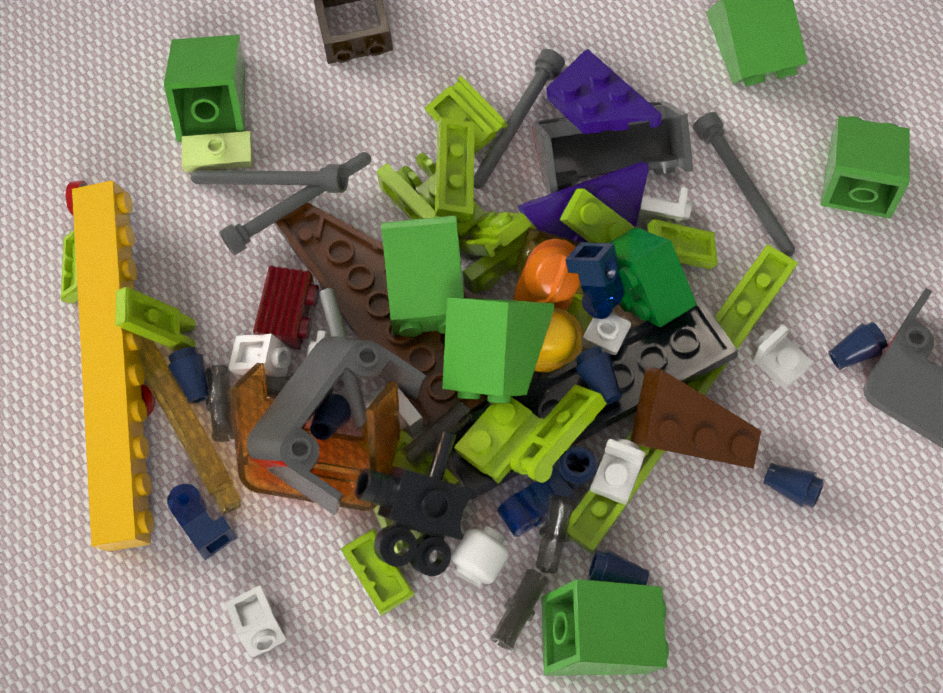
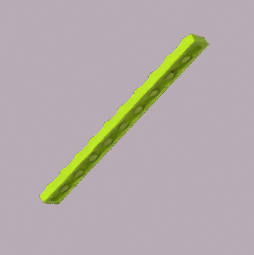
M769 244L764 247L715 315V319L737 350L798 265L797 261ZM728 363L687 385L706 396ZM631 431V433L628 435V437L626 438V440H629V441H630L632 431ZM638 445L639 450L645 452V457L627 505L666 451ZM589 489L561 528V533L593 555L627 505L591 492Z

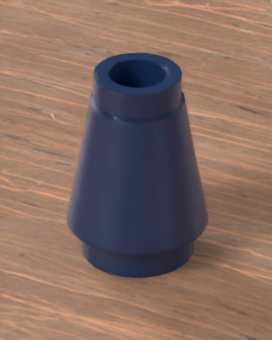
M874 322L866 325L861 323L834 346L833 349L828 351V354L834 365L841 370L882 355V350L888 347L884 334Z
M601 346L590 348L575 358L577 364L575 371L590 390L602 395L607 403L606 405L612 404L622 397L610 354L604 352Z
M196 347L183 348L168 356L170 361L168 369L185 398H187L188 404H197L207 400L210 396L203 355L198 354Z
M328 394L314 413L310 426V431L316 439H329L349 422L351 409L347 399L339 394Z
M573 446L561 455L558 460V468L570 488L578 489L593 477L597 469V461L593 453L587 448Z
M771 463L763 484L770 486V488L802 508L805 505L814 508L823 489L825 479L817 477V472Z
M609 549L605 552L596 550L588 573V580L637 585H647L649 577L648 569L642 568Z

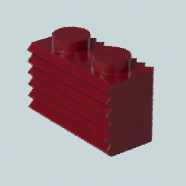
M269 266L253 329L254 335L272 334L291 349H301L303 339H309L312 320L308 317L310 306H316L319 297V285H315L310 271Z

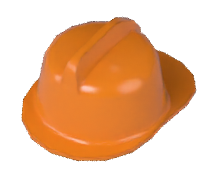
M555 238L543 241L536 246L528 257L516 284L514 300L554 303V307L567 310L576 291L580 287L578 273H569L565 261L576 246L566 240Z

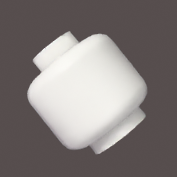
M485 526L482 531L474 528L467 530L464 533L463 539L459 541L451 554V560L455 565L454 573L476 587H480L482 583H493L509 559V552L502 544L505 537L488 526Z

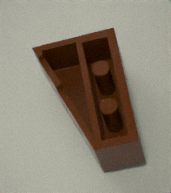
M651 367L645 368L630 439L631 442L654 449L754 469L761 436L760 429L664 370Z

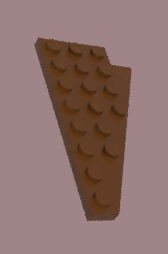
M308 202L273 223L307 270L312 273L313 278L321 289H334L340 314L358 339L378 343L426 375L420 396L416 401L406 394L404 395L422 416L424 428L433 440L437 438L436 433L466 418L489 403L487 401L488 395L480 394V399H464L457 397L458 391L442 389L445 350L444 333L429 331L422 332V334L415 337H404L400 334L393 335L383 243ZM463 288L464 298H482Z

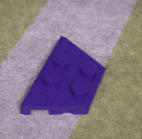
M589 49L583 51L546 88L547 100L583 134L600 133L605 130H629L628 123L649 121L650 128L661 125V113Z
M639 162L518 205V210L520 213L525 214L545 241L554 238L561 239L577 247L580 242L588 241L559 219L575 190L586 189L636 227L649 171L648 164Z

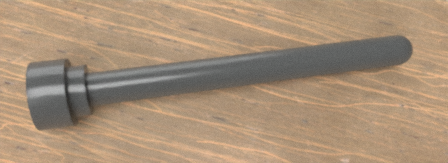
M543 49L535 61V76L507 120L508 126L501 130L474 175L475 188L480 189L484 187L547 80H552L553 77H557L565 65V60L559 53L551 49Z
M709 112L703 115L693 124V129L699 139L712 144L780 252L789 257L795 253V246L723 136L724 123L716 112Z
M362 152L345 162L344 165L347 168L348 177L371 163V156L367 152ZM308 185L246 224L241 225L239 223L236 226L230 224L220 230L219 234L227 248L235 256L247 248L246 244L251 242L250 238L324 193L326 189H321L320 186Z
M328 164L325 168H321L320 171L195 170L190 176L191 181L195 184L320 186L321 189H326L328 193H344L348 187V171L344 164Z

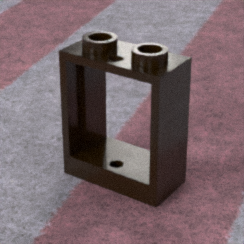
M313 0L328 64L335 62L344 63L354 58L369 55L378 56L384 52L393 51L391 31L383 0H373L379 26L330 36L324 8L361 0Z

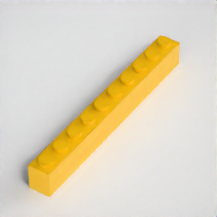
M113 180L72 189L91 547L107 552L151 545V533L154 530V518L149 510L148 501L152 484L146 471L149 444L144 436L143 421L147 417V410L141 396L144 372L139 364L138 351L142 347V338L138 334L115 326L116 291L124 287L134 289V280L137 279V268L132 259V246L135 244V235L130 226L129 213L133 210V203L130 194Z

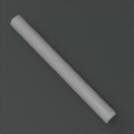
M327 288L320 291L331 336L346 337L334 289ZM346 370L342 375L355 428L356 430H364L370 427V422L358 377Z

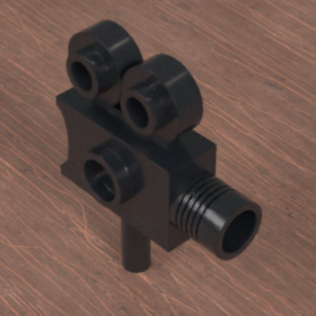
M444 431L440 432L427 476L396 466H392L390 475L369 468H365L360 473L355 487L356 498L380 505L377 515L394 520L393 525H388L379 531L374 541L375 553L382 562L394 567L404 566L410 562L417 572L426 576L440 575L449 566L451 550L446 541H444V538L448 536L459 540L463 539L464 535L461 532L463 511L468 501L475 497L477 492L442 481L456 435ZM410 529L425 533L427 535H423L416 539L414 534L410 531ZM401 540L403 543L402 550L399 553H395L394 546ZM436 550L437 558L433 563H430L429 556Z

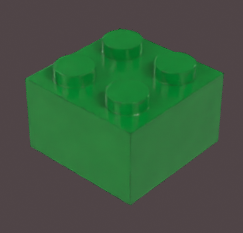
M634 227L609 242L614 243L620 268L613 282L617 290L615 298L624 312H630L643 321L646 320L662 327L697 305L671 240Z

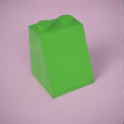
M719 0L706 11L733 84L744 82L745 87H751L764 83V77L776 74L778 80L798 75L797 69L808 63L793 0Z
M239 34L172 39L164 88L177 142H182V136L246 131L245 63Z
M838 116L831 135L820 206L891 219L909 185L910 128L899 127L893 123L866 121L855 116Z
M456 216L381 223L393 335L400 334L404 337H415L422 334V332L438 331L445 334L447 298H464Z
M447 298L442 389L458 391L457 397L464 399H480V394L488 395L487 401L495 403H510L511 396L527 395L553 315L554 303L484 298Z
M576 579L541 596L544 676L649 674L667 668L669 645L665 637L664 622L667 609L663 600L662 587Z

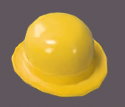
M554 307L534 371L552 372L575 360L582 353L583 347L581 342L584 331L578 320L566 310Z

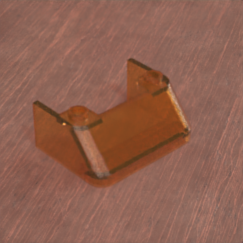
M257 362L229 389L239 478L246 488L256 493L314 502L255 463L249 457L247 438L251 430L275 400L273 397H267L264 363ZM390 381L366 409L367 420L362 427V437L334 433L327 440L316 439L319 445V458L311 473L343 493L340 507L369 511L377 506L376 504L357 499L355 487L360 473L365 468L390 475L400 439L398 382ZM303 428L304 431L312 435L310 429Z

